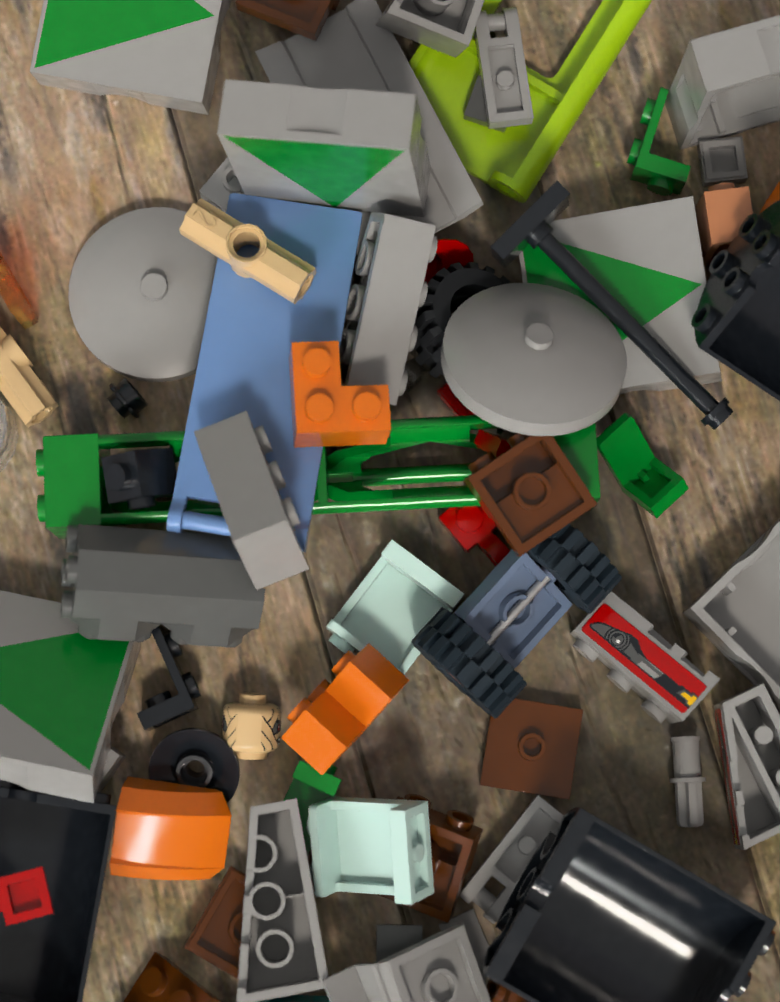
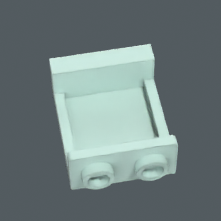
M391 540L381 553L380 559L334 619H331L326 625L327 630L333 633L328 641L345 654L349 650L351 652L355 650L359 653L370 643L405 675L421 654L411 643V640L442 607L452 613L462 600L464 593L394 540Z
M330 797L309 806L307 831L311 839L312 853L310 874L314 881L316 897H327L335 892L395 896V904L412 905L434 894L428 801Z

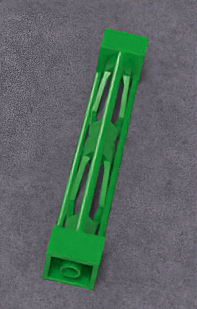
M477 415L391 419V432L386 444L357 445L334 451L328 457L326 455V447H323L314 502L318 500V503H314L312 515L481 506L467 485L371 490L364 487L464 481L465 478L472 474L468 468V465L471 463L361 469V464L372 456L427 442L479 449L474 444L477 434L470 433V430L498 429L499 427L486 422ZM595 423L576 432L553 436L595 501L598 502L601 497ZM185 430L105 435L94 433L43 436V449L36 450L38 477H44V494H40L37 497L39 522H45V527L59 539H66L67 525L82 524L113 527V525L167 522L172 501H156V506L137 510H129L128 502L108 504L101 458L110 456V449L170 446V448H173L176 463L180 460ZM187 500L186 511L223 516L219 503ZM112 509H115L121 513H112Z

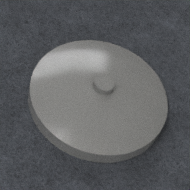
M149 207L119 215L100 227L88 239L73 265L69 281L68 299L75 328L84 344L100 362L128 378L146 382H168L196 374L218 257L180 234L179 228L183 223L186 211L166 207Z
M511 283L494 286L465 300L449 319L441 348V364L445 379L452 392L465 407L494 426L531 436L564 435L579 431L596 423L610 411L617 401L627 369L626 351L622 339L614 325L600 310L573 293L535 283Z

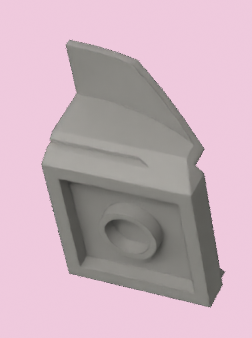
M474 909L467 910L453 917L448 923H440L441 932L376 963H356L323 979L322 983L329 1001L491 1002L486 989L487 977L483 972L485 955L489 945L479 925Z

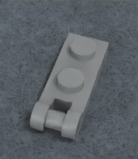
M502 8V13L487 14L486 10H481L473 34L476 41L488 129L532 124L534 116L517 8ZM504 31L506 37L491 38L490 32Z
M536 795L477 871L462 887L459 897L468 904L473 901L485 911L483 916L492 924H495L529 861L549 832L557 835L564 815L539 795ZM491 876L505 886L497 897L484 888V885Z

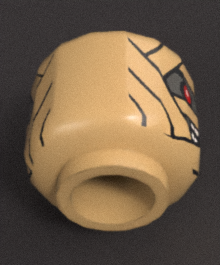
M242 692L239 693V701L230 702L223 707L221 737L226 740L238 759H267L268 752L276 750L280 745L282 713L277 705L266 702L267 694Z

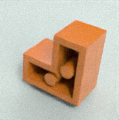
M339 341L292 342L289 355L294 448L386 444L391 432L388 385L341 386Z
M370 643L357 655L349 650L331 669L337 675L332 683L324 679L309 697H305L287 717L293 724L281 739L321 776L365 732L409 681L404 674Z

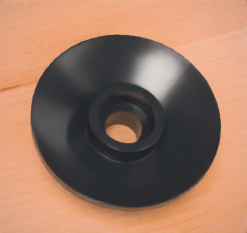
M185 728L167 735L156 746L149 762V779L220 790L224 795L226 803H228L235 794L239 784L240 766L235 752L221 736L206 729ZM193 760L200 761L204 765L205 770L194 772L190 769L189 762Z

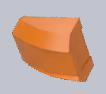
M127 777L122 785L116 810L110 875L153 880L211 879L225 868L232 815L222 791Z

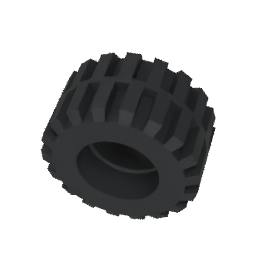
M460 262L453 263L447 270L445 268L439 270L427 283L426 300L422 307H418L414 324L417 326L418 336L413 350H416L418 353L415 360L420 366L424 363L431 368L428 373L433 377L437 378L440 374L444 376L441 364V348L447 323L452 316L451 310H456L465 300L485 289L510 283L504 275L501 278L495 276V269L486 266L481 270L478 263L468 262L464 267Z

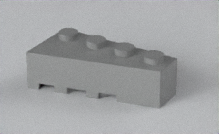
M391 0L375 25L456 58L470 45L484 0Z
M371 212L355 265V273L360 275L361 278L359 285L354 284L350 289L346 312L348 322L343 330L339 353L341 386L388 385L390 405L395 406L397 405L398 396H402L405 392L408 381V373L405 370L408 352L414 349L418 336L417 326L414 325L418 307L423 306L428 291V284L424 281L428 263L433 261L438 246V239L434 236L436 225L386 213Z
M297 798L250 807L236 1002H258L325 989L322 980L328 977Z

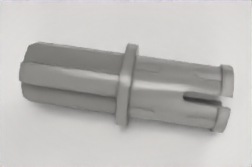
M700 736L671 737L674 778H670V783L675 785L676 821L679 827H699L704 823L702 782H706V777H701Z

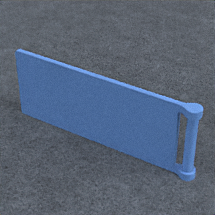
M232 193L229 196L226 210L228 215L243 224L258 226L264 232L266 238L315 267L316 275L304 297L296 304H293L253 278H244L237 275L232 270L230 264L217 258L176 482L167 517V531L182 533L183 529L231 536L223 516L186 511L188 499L219 503L194 431L247 411L254 428L261 425L264 427L273 450L265 454L268 463L276 460L286 484V487L280 489L279 493L282 499L290 497L300 521V524L295 525L293 529L302 552H306L323 447L294 448L289 355L292 342L339 341L340 353L362 225V213L353 210ZM245 245L237 251V254L241 257H252L259 251V248L254 245Z

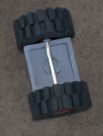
M569 523L520 557H517L512 549L454 614L442 607L411 640V643L463 694L467 695L487 714L497 719L527 685L523 677L514 669L573 605L572 603L582 611L584 610L589 614L592 613L621 581L622 577L618 573L617 568L610 563L611 561L608 557L602 554L592 541L586 539L580 530L575 529Z

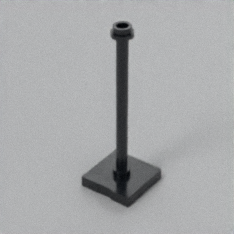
M557 180L490 246L492 256L505 269L528 245L533 249L539 247L705 414L700 422L704 426L708 424L715 430L733 413V410L728 406L730 402L725 397L718 402L551 234L554 229L550 224L569 206L568 199L570 198V193Z

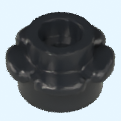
M126 378L116 386L111 383L109 387L114 393L107 398L111 405L123 418L130 414L135 418H139V412L148 405L142 395Z

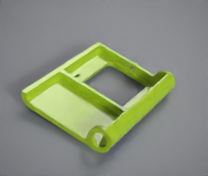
M484 0L481 10H486L487 14H494L503 0ZM603 0L554 77H544L526 66L534 116L533 122L529 125L507 127L505 133L488 129L486 126L464 119L465 110L477 77L480 75L474 34L470 45L456 58L420 44L409 64L466 171L509 198L525 203L652 0Z

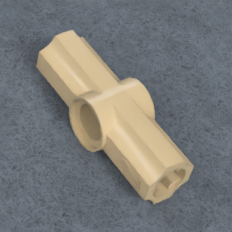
M202 198L192 204L179 228L181 235L230 264L232 270L237 275L244 278H253L293 304H296L304 297L316 275L315 267L266 238L264 232L258 226L243 224ZM245 245H254L259 248V251L252 257H241L237 254V251Z
M0 326V391L29 428L49 417L59 405L43 381L32 370L34 365L12 335L9 334L7 336Z

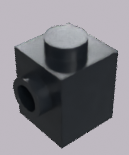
M173 448L138 449L101 458L108 504L128 502L129 510L154 507L156 506V498L173 495L177 476Z

